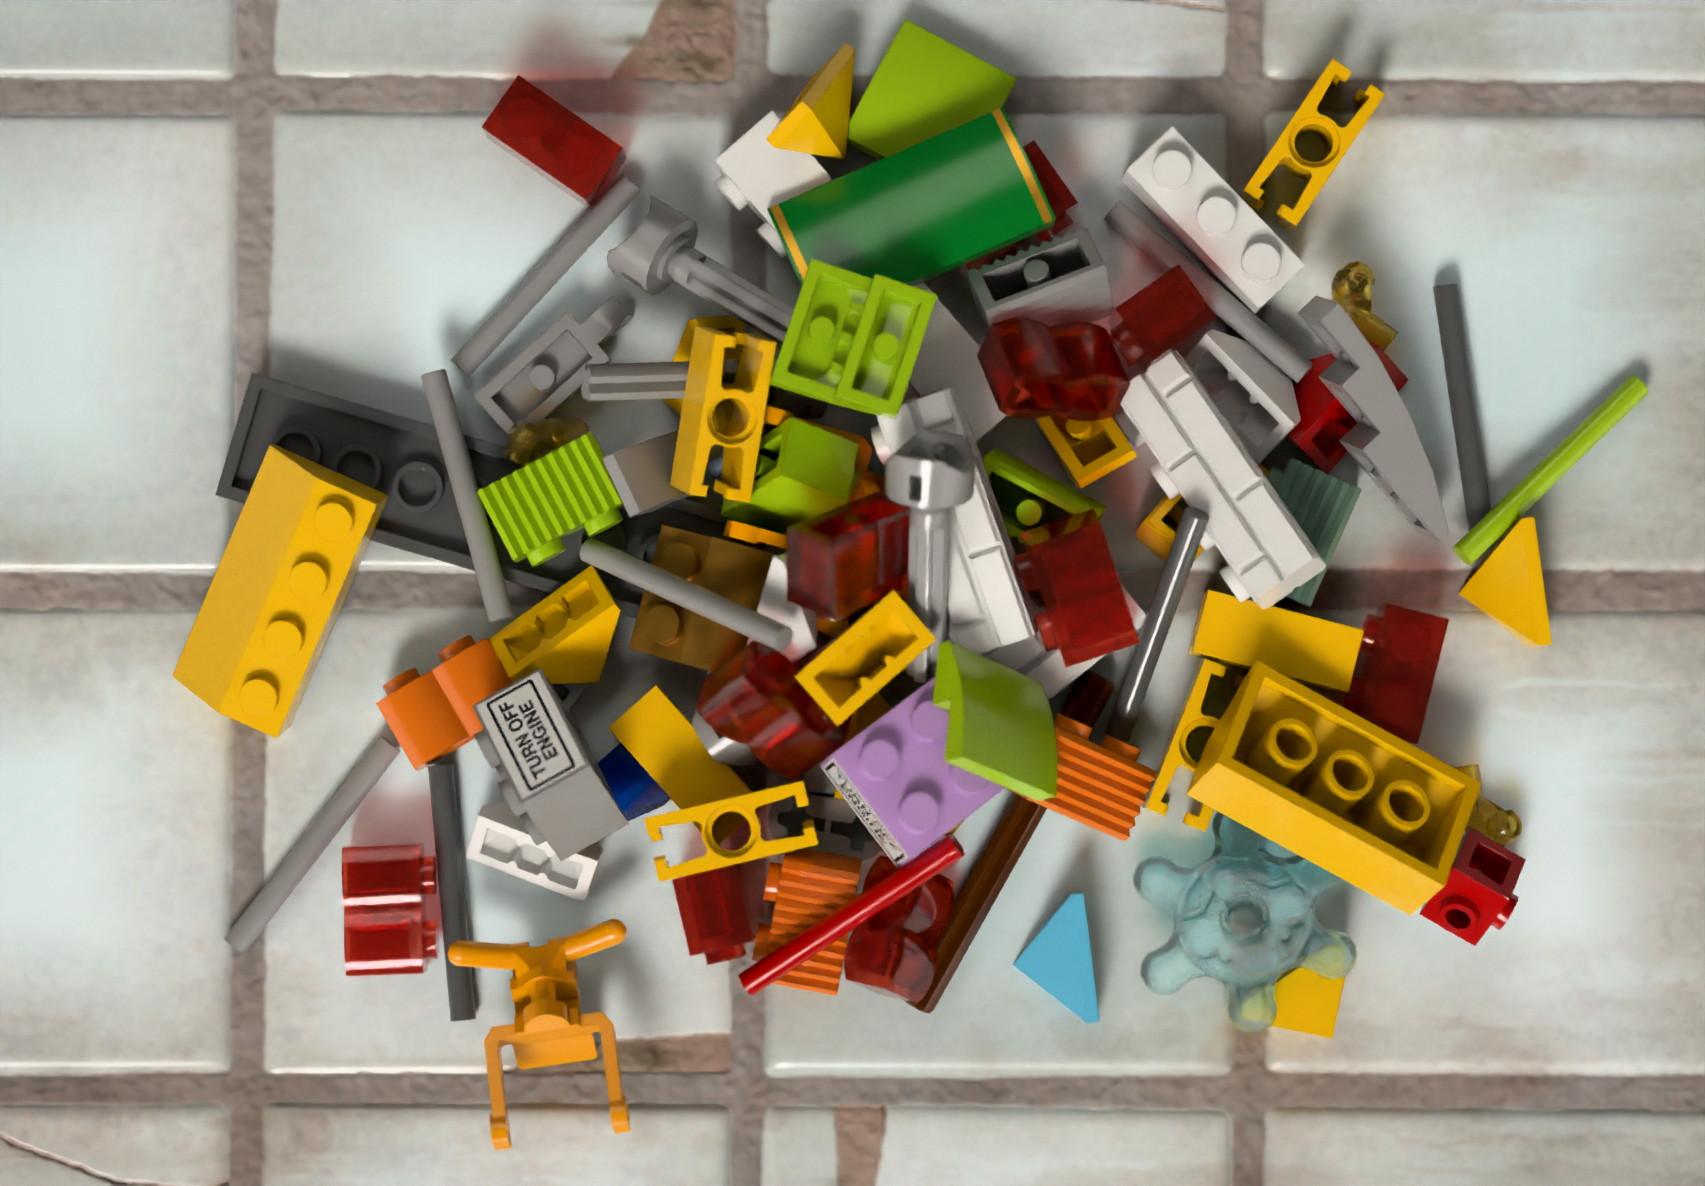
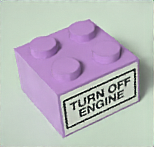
M935 677L819 765L897 869L915 858L1006 788L944 761L949 711L933 705Z

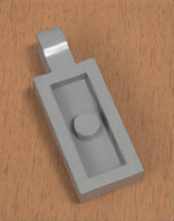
M614 295L581 325L567 311L473 397L512 441L519 445L581 389L583 383L581 369L583 364H609L612 361L600 345L619 332L634 317Z

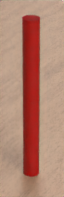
M949 834L741 972L739 979L743 987L750 995L754 996L964 857L965 853L962 846L952 834Z

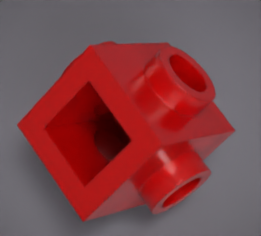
M1469 828L1461 839L1445 886L1422 906L1419 914L1446 931L1476 946L1490 926L1500 930L1512 914L1519 899L1517 895L1513 894L1526 859L1474 829Z

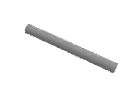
M622 174L457 352L451 361L470 377L637 197L641 190Z
M1121 200L1108 212L1104 218L1108 224L1297 384L1312 368L1314 364Z
M446 369L421 375L489 622L512 617L514 612L484 505L477 493L479 487Z
M595 538L587 539L580 549V559L583 562L771 648L783 651L792 640L793 631L791 627Z
M382 736L378 738L224 939L231 946L245 954L400 753V750Z

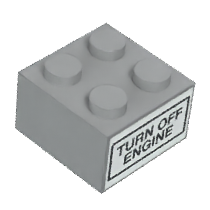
M541 668L472 705L483 727L482 730L474 734V737L489 765L492 768H496L502 780L498 782V785L514 815L516 817L520 816L536 846L547 841L560 861H563L629 824L579 726Z

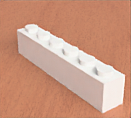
M772 110L715 159L716 169L722 176L714 183L738 211L748 204L764 223L756 230L770 249L782 259L786 252L767 209L834 179L812 154L778 149L765 140L780 121V118ZM924 282L913 286L933 293ZM936 298L903 400L907 401L913 396L919 397L956 384L976 444H978L1023 405L1026 398L942 302Z

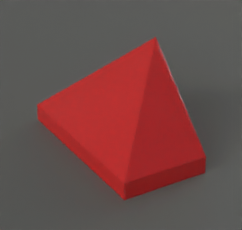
M1372 341L1368 342L1377 353L1399 392L1409 379L1379 345ZM1332 353L1309 359L1314 365L1298 384L1292 380L1301 421L1289 433V439L1318 470L1329 474L1348 452L1339 440L1357 424L1319 378L1336 360Z

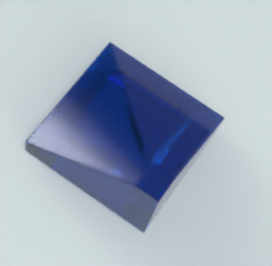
M622 743L618 744L598 762L627 821L662 807L671 800Z

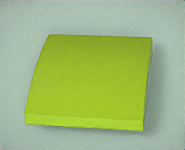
M905 19L849 121L847 143L881 160L1003 107L1014 88L1017 78Z
M811 258L770 380V385L838 406L896 419L937 294L875 274L874 279Z
M949 640L939 643L933 705L949 711L944 761L1036 801L1056 797L1058 776L1056 732L1049 701L1041 682Z

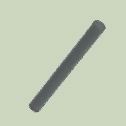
M1458 283L1435 286L1433 287L1468 530L1470 531L1491 510L1459 288Z
M1187 507L1184 510L1105 731V735L1107 734L1125 743H1128L1209 520V515L1200 509Z
M453 764L428 766L450 1020L476 1019L472 967L456 966L449 961L447 955L449 946L455 941H469Z

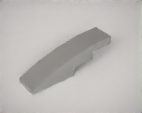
M1315 296L1298 314L1336 358L1319 378L1357 422L1339 441L1415 531L1441 541L1449 534V529L1432 467L1409 410L1377 353L1340 303Z

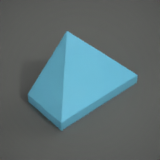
M1068 893L1013 965L1086 1023L1100 1022L1084 893Z

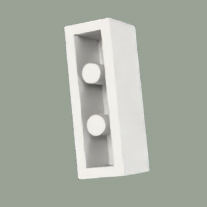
M1173 126L1126 169L1121 181L1213 277L1255 315L1304 268L1305 264Z

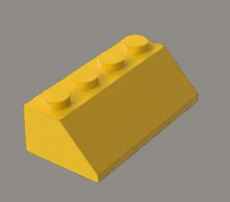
M270 444L172 676L218 713L274 738H278L293 722L389 495L275 444Z
M1256 661L1208 739L1186 794L1411 916L1445 886L1481 782L1267 665Z

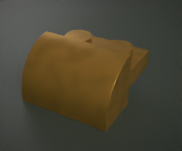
M662 525L651 564L751 610L757 611L772 558L777 555L723 539ZM644 589L628 649L759 685L762 684L764 676L746 679L738 674L749 637Z

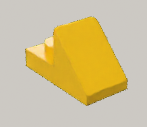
M1079 367L1025 397V403L1031 416L1056 452L1072 486L1082 489L1137 457L1134 449Z

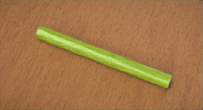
M1630 375L1453 546L1455 554L1467 565L1473 564L1649 393L1644 382L1637 376Z

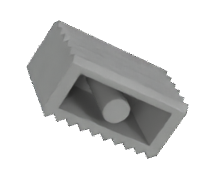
M1078 227L1075 233L1067 231L1063 238L1054 236L1052 242L1042 241L1040 247L1031 245L1027 252L1019 250L1016 256L1007 254L1004 261L995 259L992 266L983 263L980 270L971 268L968 278L979 323L997 359L1014 352L1027 350L1035 344L1071 330L1084 328L1094 321L1116 313L1109 284L1110 280L1107 275L1108 271L1087 229Z

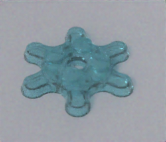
M1217 811L1212 824L1215 848L1211 857L1204 863L1194 867H1184L1174 863L1169 858L1154 856L1143 860L1135 869L1133 881L1139 896L1148 902L1157 903L1167 908L1173 915L1175 922L1174 932L1169 941L1161 947L1150 951L1144 957L1141 964V978L1148 989L1160 995L1177 992L1194 978H1215L1228 991V1013L1231 1022L1243 1032L1258 1033L1271 1026L1276 1018L1277 1005L1274 999V986L1277 979L1284 972L1293 968H1307L1325 978H1341L1348 974L1355 966L1357 959L1356 947L1351 938L1344 933L1333 931L1323 926L1316 918L1314 912L1315 901L1319 894L1327 887L1338 883L1342 878L1297 854L1285 858L1273 856L1262 846L1259 833ZM1239 906H1252L1262 913V927L1259 926L1251 933L1235 935L1233 930L1227 925L1228 916Z

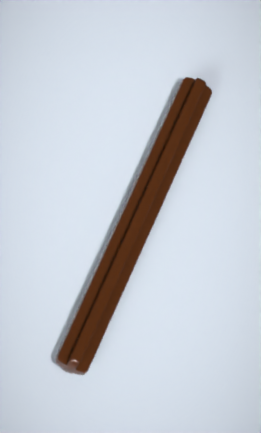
M1086 671L1081 676L1061 714L1093 728L1114 691V685L1101 675L1093 671ZM1017 794L1014 795L903 992V1000L907 1004L928 1014L935 1009L1047 810L1046 807Z

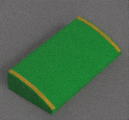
M1003 107L767 209L801 288L811 258L874 279L875 274L910 286H916L1054 226L1056 220L1034 169Z

